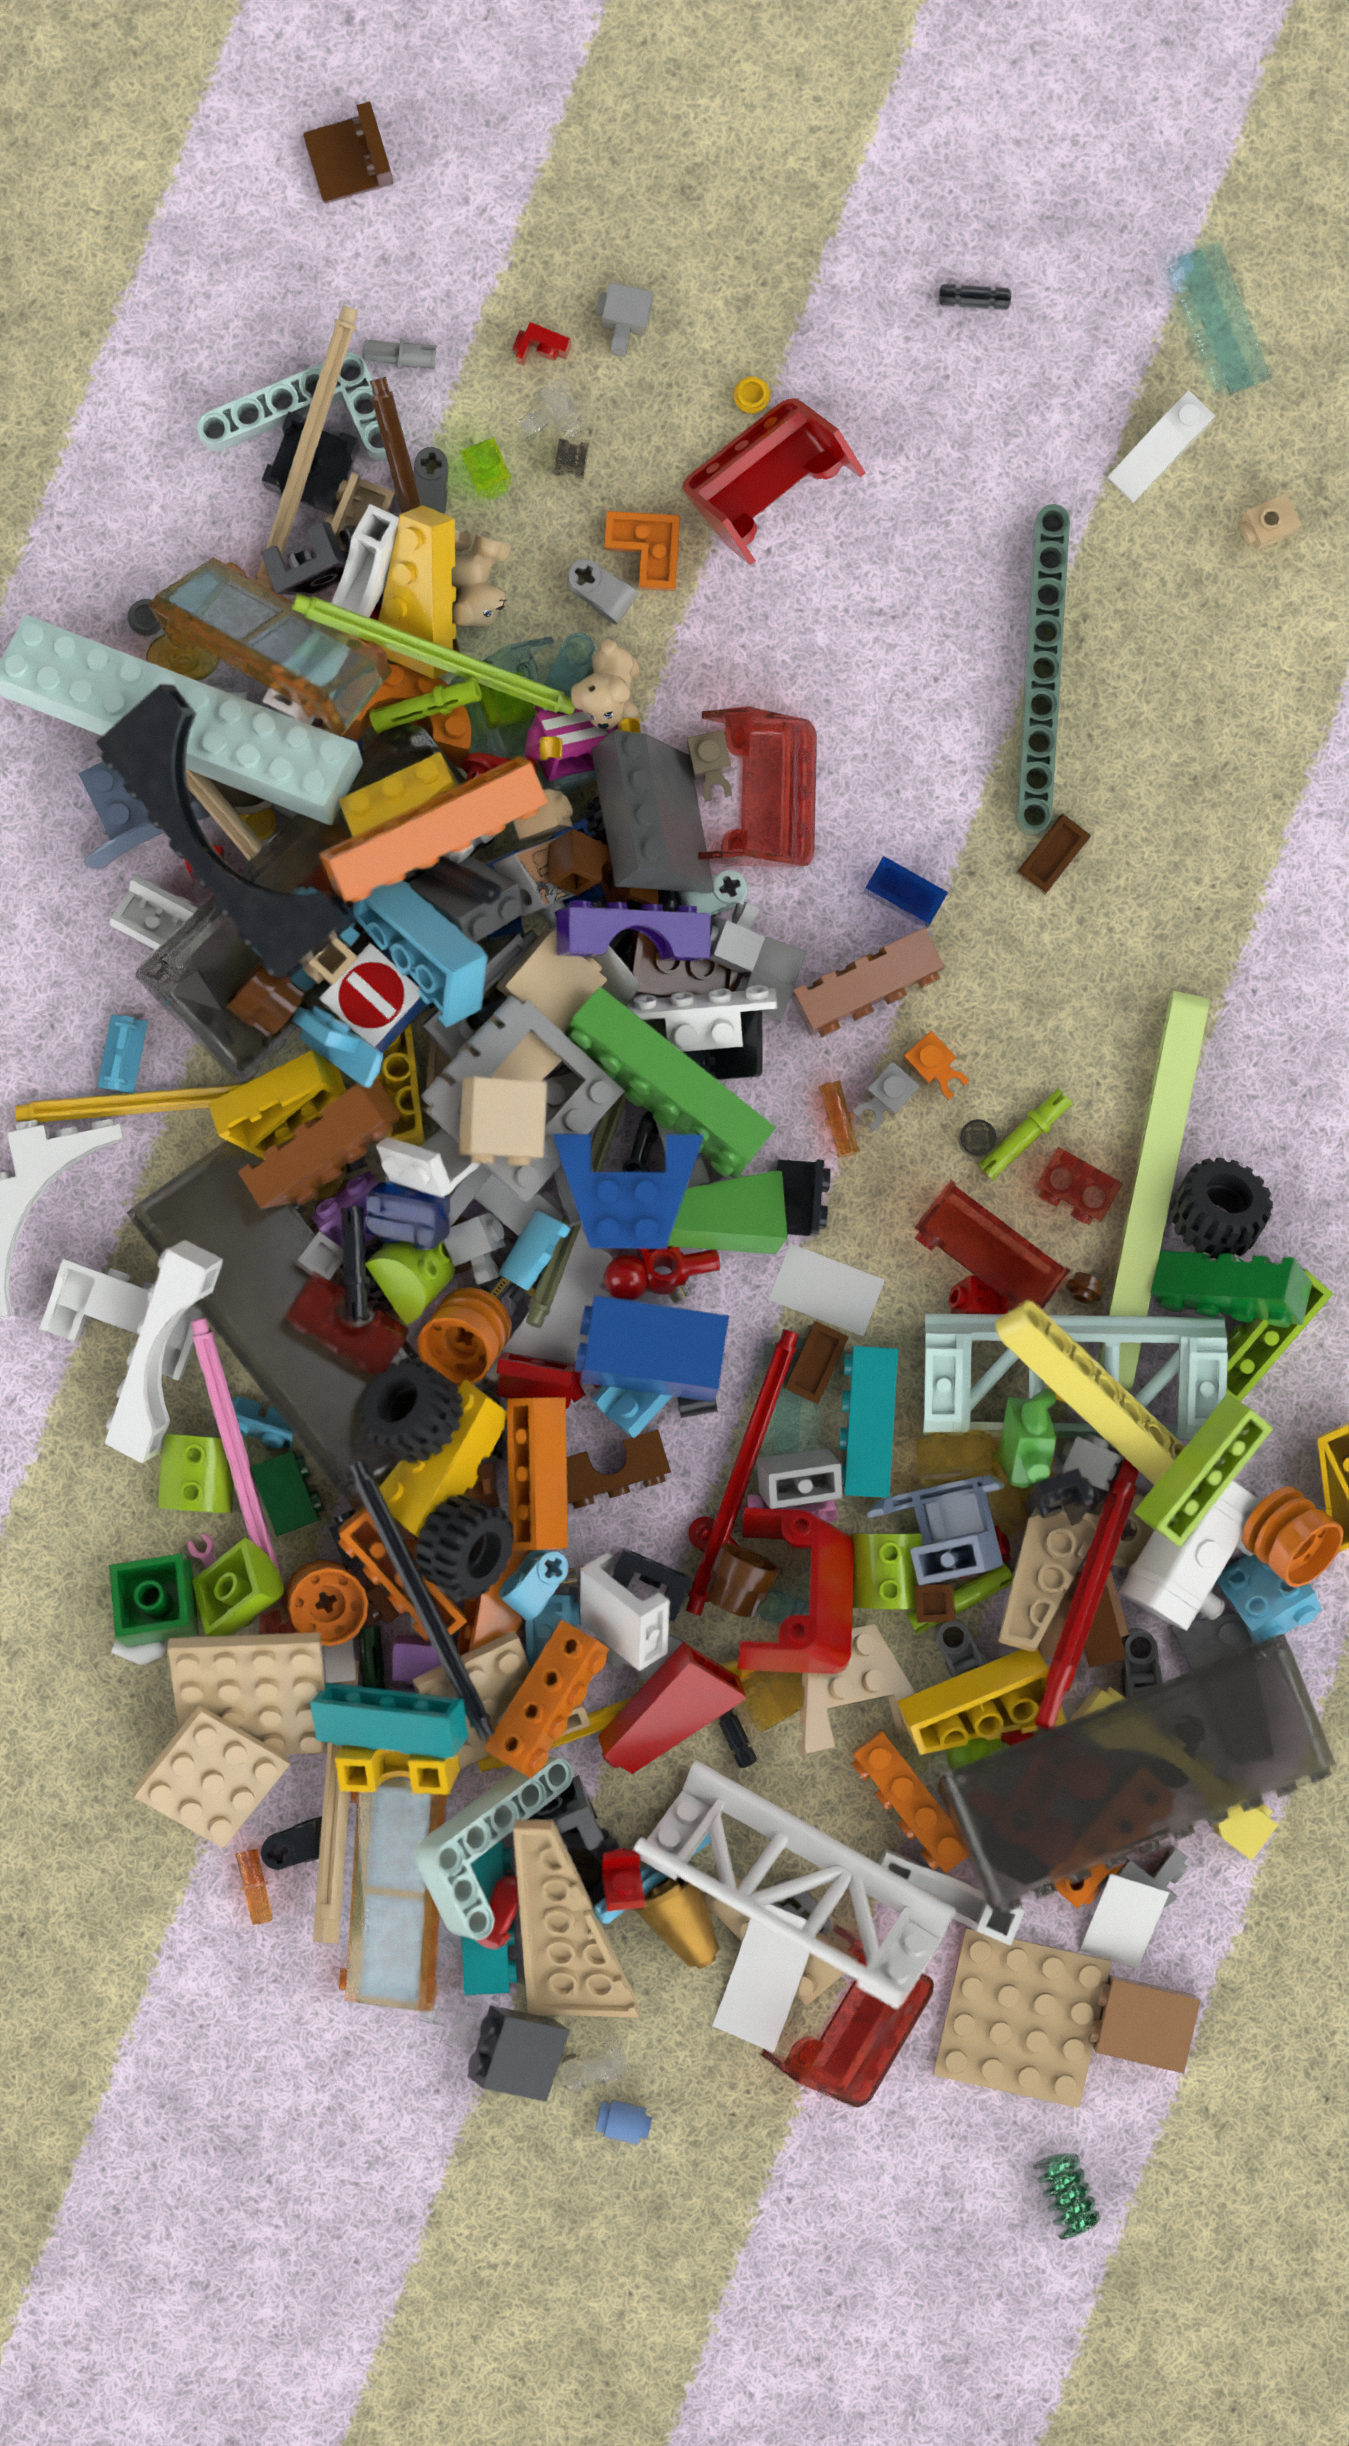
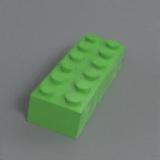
M599 986L571 1019L565 1035L624 1090V1096L631 1103L639 1107L643 1105L653 1113V1119L664 1129H673L678 1134L704 1135L699 1153L701 1152L712 1161V1167L725 1177L730 1175L734 1179L738 1178L776 1129L774 1125L602 987Z

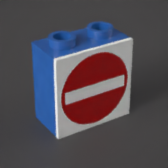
M371 943L361 952L355 962L337 982L331 985L320 997L361 1038L382 1053L428 1005L418 995V990L421 987L410 974L403 976L395 967L391 951L388 948L380 951Z

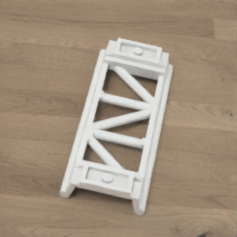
M698 1760L692 1765L681 1793L648 1839L640 1837L634 1847V1850L640 1853V1860L674 1880L679 1876L855 1978L858 1980V1987L896 2009L903 2004L937 1951L957 1911L955 1907ZM723 1812L772 1839L738 1889H736L721 1819ZM708 1833L711 1839L719 1882L687 1864ZM785 1848L822 1868V1870L753 1893L781 1851H784ZM833 1882L802 1929L762 1907ZM847 1888L850 1889L867 1961L866 1967L815 1938V1935ZM866 1894L900 1913V1916L880 1946H878Z

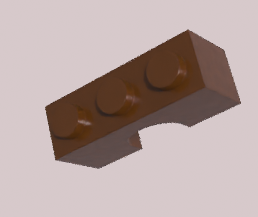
M572 829L548 845V883L578 896L599 882L604 890L606 903H627V910H640V905L658 904V889L615 886L607 844L593 839L583 832Z
M659 1430L640 1434L635 1438L624 1439L623 1444L627 1456L623 1468L614 1474L598 1472L591 1464L588 1451L568 1456L567 1504L572 1503L573 1509L594 1504L593 1496L607 1492L610 1499L630 1493L629 1485L643 1481L646 1488L666 1482L664 1474L671 1473Z

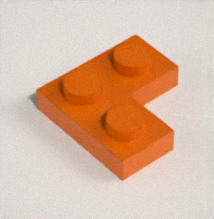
M606 512L604 550L641 553L639 589L676 591L680 515Z

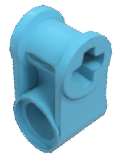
M547 1549L531 1550L516 1571L504 1582L498 1596L526 1621L534 1619L544 1609L548 1599L566 1578L569 1569L567 1559L563 1554L556 1551H548Z

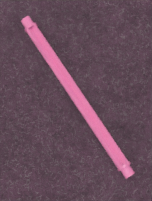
M206 1317L193 1319L190 1321L194 1334L191 1336L192 1341H194L200 1366L204 1373L206 1387L225 1454L229 1461L231 1475L250 1541L254 1542L269 1556L280 1573L214 1340L213 1330L209 1329ZM284 1592L280 1601L277 1604L284 1602Z

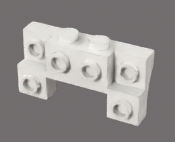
M63 1259L39 1329L61 1336L72 1342H77L86 1316H90L140 1335L137 1333V1328L140 1320L147 1313L150 1304L148 1293L153 1283L144 1281L143 1287L129 1283L131 1275L110 1268L108 1274ZM191 1306L174 1325L165 1346L162 1374L181 1381L194 1347V1341H192L191 1337L194 1334L190 1321L203 1317L204 1310Z

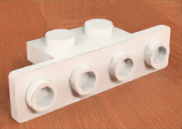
M756 985L748 987L746 991L736 992L720 988L711 990L708 994L693 995L691 992H677L671 997L665 998L641 995L631 1000L627 1004V1008L642 1020L665 1018L667 1040L683 1052L742 1047L740 1012L777 1008V998L774 988L768 989L766 986Z

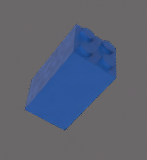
M594 1295L592 1306L585 1305L580 1334L587 1335L586 1343L579 1342L574 1371L581 1372V1383L713 1402L720 1386L729 1315Z

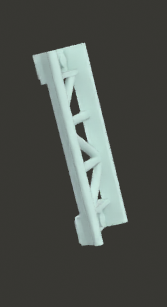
M925 1313L923 1436L1001 1437L1004 1422H970V1411L1019 1357L1008 1348L971 1388L972 1340L1002 1341L997 1334L995 1323L997 1319L1005 1314ZM1048 1315L1075 1342H1105L1104 1370L1118 1383L1121 1342L1179 1343V1349L1134 1397L1145 1408L1178 1372L1176 1425H1163L1178 1440H1191L1226 1396L1228 1353L1224 1317ZM1029 1368V1398H1032L1044 1389V1381ZM1052 1423L1056 1438H1076L1078 1436L1087 1439L1090 1433L1098 1438L1105 1439L1089 1423Z

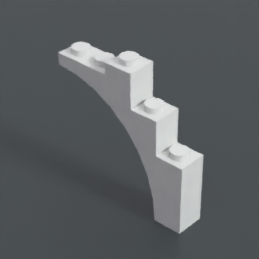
M113 1119L91 1123L92 1130L78 1132L77 1127L55 1131V1138H51L49 1127L45 1125L39 1126L37 1120L16 1124L17 1131L7 1133L16 1176L11 1177L10 1172L0 1173V1319L13 1316L10 1296L12 1257L20 1230L33 1205L51 1182L72 1164L101 1148L127 1140L124 1126L121 1124L114 1125Z

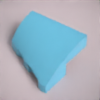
M535 1209L498 1274L528 1291L551 1259L560 1237L565 1238L571 1228Z

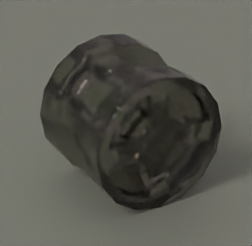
M560 438L554 475L563 476L565 473L573 474L576 479L584 480L589 443L570 444L567 439Z
M976 1119L968 1122L962 1127L958 1135L960 1149L969 1157L978 1158L985 1156L992 1151L996 1144L997 1136L995 1129L985 1120Z

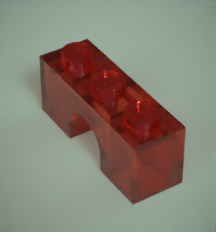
M313 1271L290 1307L286 1318L291 1320L292 1326L304 1334L312 1333L324 1340L323 1344L329 1350L337 1354L344 1352L355 1359L356 1365L362 1370L371 1374L374 1372L379 1373L380 1371L385 1372L387 1365L392 1362L406 1340L410 1329L377 1310L371 1321L366 1325L354 1327L346 1324L340 1318L337 1309L344 1295V1288L318 1272Z

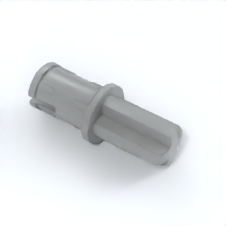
M400 339V343L366 340L363 344L362 356L363 359L368 361L398 364V369H401V366H414L434 370L437 345L406 343L404 339Z

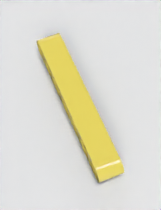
M1026 1301L997 1319L995 1323L996 1331L1002 1342L1152 1484L1156 1485L1185 1446L1035 1303Z

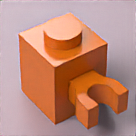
M932 1030L902 1058L926 1086L936 1079L940 1085L941 1093L948 1101L954 1096L947 1086L950 1079L959 1080L963 1086L970 1081L963 1073L951 1069L949 1065L957 1057Z

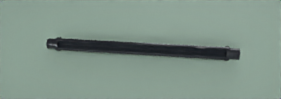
M364 1459L348 1466L354 1478L352 1482L356 1486L368 1513L374 1521L380 1538L409 1598L415 1606V1610L450 1683H452L456 1691L457 1697L463 1699L465 1714L469 1720L470 1727H474L480 1740L485 1739L495 1733L489 1721L491 1716L487 1713L475 1686L472 1684L469 1673L376 1483L373 1471L369 1472Z

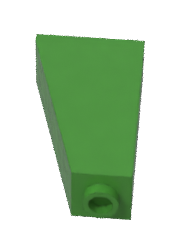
M771 1171L687 1188L667 1246L777 1254L788 1238L782 1171Z

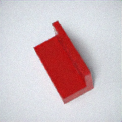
M503 1352L498 1359L496 1373L500 1374L497 1395L511 1399L565 1398L567 1409L571 1404L576 1371H574L575 1364Z

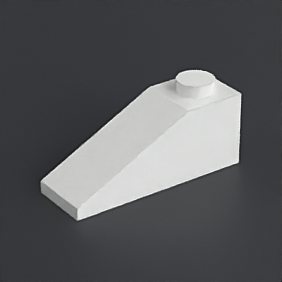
M1188 390L1107 478L1134 503L1210 426L1215 415Z

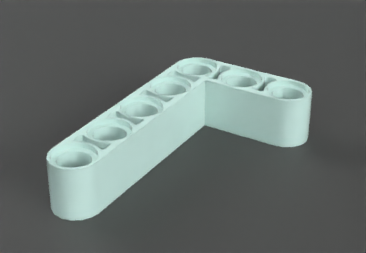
M346 353L331 404L344 399L368 455L375 460H387L384 447L375 448L370 444L372 437L380 433L375 410L366 415L356 411V406L362 400L372 401L371 396H373L370 384L372 378L365 362L360 356L354 353ZM323 363L203 414L198 420L197 431L205 447L211 451H223L282 426L288 412L302 417L308 415L313 395L308 393L307 390L311 383L318 381ZM353 366L360 369L359 377L353 381H347L341 377L342 372L347 367ZM282 395L290 396L293 399L291 406L285 410H279L274 407L275 400ZM251 409L259 413L258 419L253 424L247 425L240 422V416L246 410ZM214 424H220L225 427L223 435L217 439H211L206 436L208 428Z
M548 1756L544 1767L539 1772H536L532 1779L515 1769L418 1844L415 1850L416 1865L447 1929L451 1933L472 1939H483L490 1934L494 1926L493 1913L472 1871L470 1863L513 1831L515 1820H527L569 1787L573 1771L568 1761Z

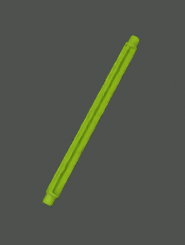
M297 593L294 599L292 610L305 614V618L466 679L474 677L479 684L557 713L560 711L572 715L575 710L571 697L565 696L563 691L365 617L312 596V598Z

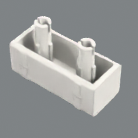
M1232 1481L1181 1547H1178L1154 1530L1137 1561L1131 1565L1128 1571L1129 1574L1118 1592L1151 1615L1186 1631L1198 1612H1201L1210 1620L1216 1619L1223 1612L1225 1604L1221 1598L1216 1597L1210 1591L1235 1548L1240 1549L1247 1556L1254 1555L1243 1545L1242 1531L1247 1519L1261 1500Z

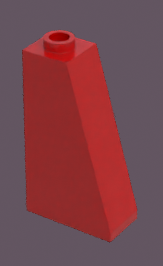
M682 1642L598 1735L603 1759L614 1768L621 1767L631 1774L635 1773L740 1704L746 1698L739 1676L687 1643Z

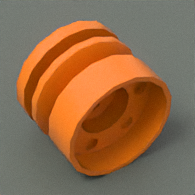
M472 1287L454 1290L443 1299L418 1336L417 1351L421 1361L429 1364L456 1386H460L465 1379L471 1384L478 1382L487 1374L511 1337L512 1322L508 1311L498 1298L485 1290Z
M1286 1486L1266 1496L1255 1507L1242 1531V1543L1248 1551L1256 1554L1262 1563L1269 1564L1271 1570L1289 1586L1300 1587L1319 1577L1329 1567L1342 1545L1344 1531L1340 1524L1323 1510L1316 1509L1314 1503L1310 1499L1305 1498L1303 1493L1297 1488Z
M319 1559L308 1562L293 1573L286 1585L284 1602L292 1624L299 1633H320L321 1644L324 1646H334L347 1642L360 1631L366 1621L368 1601L365 1589L350 1569L346 1570V1567L337 1561ZM325 1591L328 1596H331L328 1607H323L321 1603H317L320 1601L318 1594Z

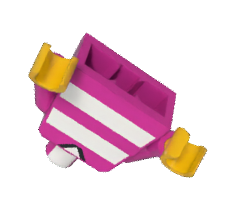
M535 705L534 711L536 715L532 728L526 733L525 755L538 760L548 782L592 772L595 769L591 749L613 730L641 733L640 720L636 717L623 718L615 727L604 731L593 725L583 710L575 708L573 714L568 715L560 711L555 713Z

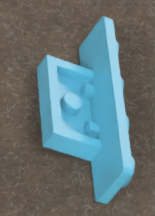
M315 1005L310 1010L298 1007L292 1021L303 1028L300 1039L360 1085L370 1088L374 1078L380 1072L383 1053L353 1032L349 1024L334 1018V1013Z

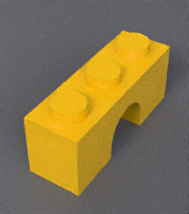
M342 1745L335 1758L340 1791L376 1792L380 1784L385 1780L394 1777L410 1778L413 1794L449 1795L460 1772L458 1752L453 1758H437L434 1755L403 1754L400 1751L370 1750L362 1746Z

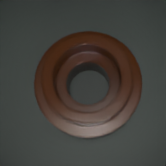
M1076 1272L1073 1279H1069L1066 1284V1288L1071 1292L1070 1296L1081 1303L1091 1304L1092 1301L1101 1300L1103 1295L1101 1291L1103 1283L1098 1278L1087 1273Z

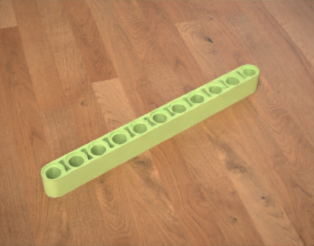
M1173 990L1169 999L1106 1316H1147L1152 1294L1151 1288L1158 1264L1209 1009L1210 998ZM1100 1342L1097 1363L1104 1369L1105 1342ZM1121 1342L1119 1384L1129 1393L1133 1387L1142 1343Z

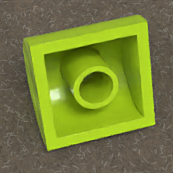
M408 1226L396 1231L365 1263L405 1326L420 1317L451 1282L455 1273V1266H453L443 1238L434 1231L420 1226Z
M169 1433L164 1435L157 1508L232 1513L234 1482L221 1437Z
M851 1533L854 1543L853 1608L916 1609L915 1585L918 1583L910 1549L923 1545L922 1534Z
M243 1538L192 1580L207 1637L233 1636L243 1627L251 1625L255 1617L266 1608L277 1604L284 1592L283 1581L275 1564L259 1546L247 1538Z

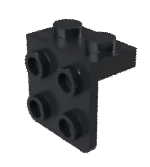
M762 1010L740 1012L742 1047L683 1051V1053L716 1080L759 1077L763 1071Z

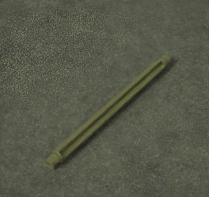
M624 1093L598 1121L591 1140V1162L594 1172H601L628 1100ZM564 1213L561 1223L568 1226ZM581 1224L570 1227L571 1229L565 1238L561 1236L557 1242L551 1259L543 1269L533 1299L529 1303L528 1308L530 1311L526 1319L527 1324L541 1328L545 1316L550 1314V1307Z

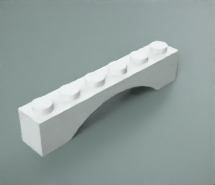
M369 504L352 535L344 572L331 604L365 617H370L385 589L399 517ZM319 623L305 645L291 660L280 668L263 702L273 711L311 725L358 637Z
M186 1240L171 1248H167L159 1259L158 1267L161 1270L157 1281L152 1285L148 1293L150 1304L147 1313L138 1324L137 1333L140 1335L136 1346L131 1350L127 1359L129 1369L126 1378L121 1382L117 1390L116 1396L119 1398L117 1407L110 1415L106 1424L109 1432L105 1444L140 1463H144L160 1453L164 1435L167 1433L170 1424L161 1384L162 1360L168 1338L182 1314L196 1301L213 1292L223 1262L222 1258Z

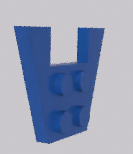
M552 1134L590 1248H667L704 1138L703 1134H666V1172H591V1134Z

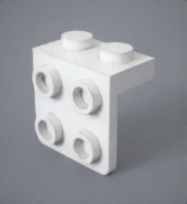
M444 1133L434 1134L420 1147L386 1137L377 1145L382 1159V1167L388 1174L390 1181L441 1198L450 1193L458 1183L481 1164L471 1163V1156L459 1155L460 1143L452 1136Z

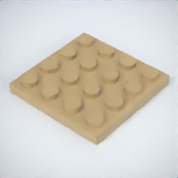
M320 1633L169 1638L168 1655L178 1730L198 1705H201L284 1755L327 1753L328 1742L316 1740L310 1703L319 1691L325 1690L326 1684Z
M965 1927L933 2075L1080 2108L1094 2042L1089 2041L1093 2019L1099 2020L1102 2005H1097L1101 1983H1107L1112 1961L1016 1938L1013 1939L1010 1946L979 1933L972 1928Z

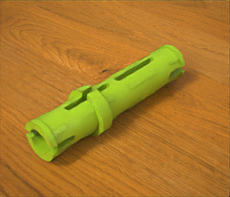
M474 677L447 687L439 685L435 686L432 692L370 710V720L374 730L380 733L384 730L438 713L442 715L450 714L454 708L481 701L482 692L478 681Z
M1058 1087L1036 1110L1030 1109L1026 1113L1028 1117L977 1164L992 1181L1042 1133L1046 1135L1051 1130L1049 1126L1069 1107L1074 1105L1067 1096L1063 1095L1064 1093Z
M1004 1562L1002 1566L996 1567L955 1589V1613L958 1614L998 1591L1011 1586L1013 1575L1006 1563ZM916 1610L906 1614L917 1635L941 1623H917Z

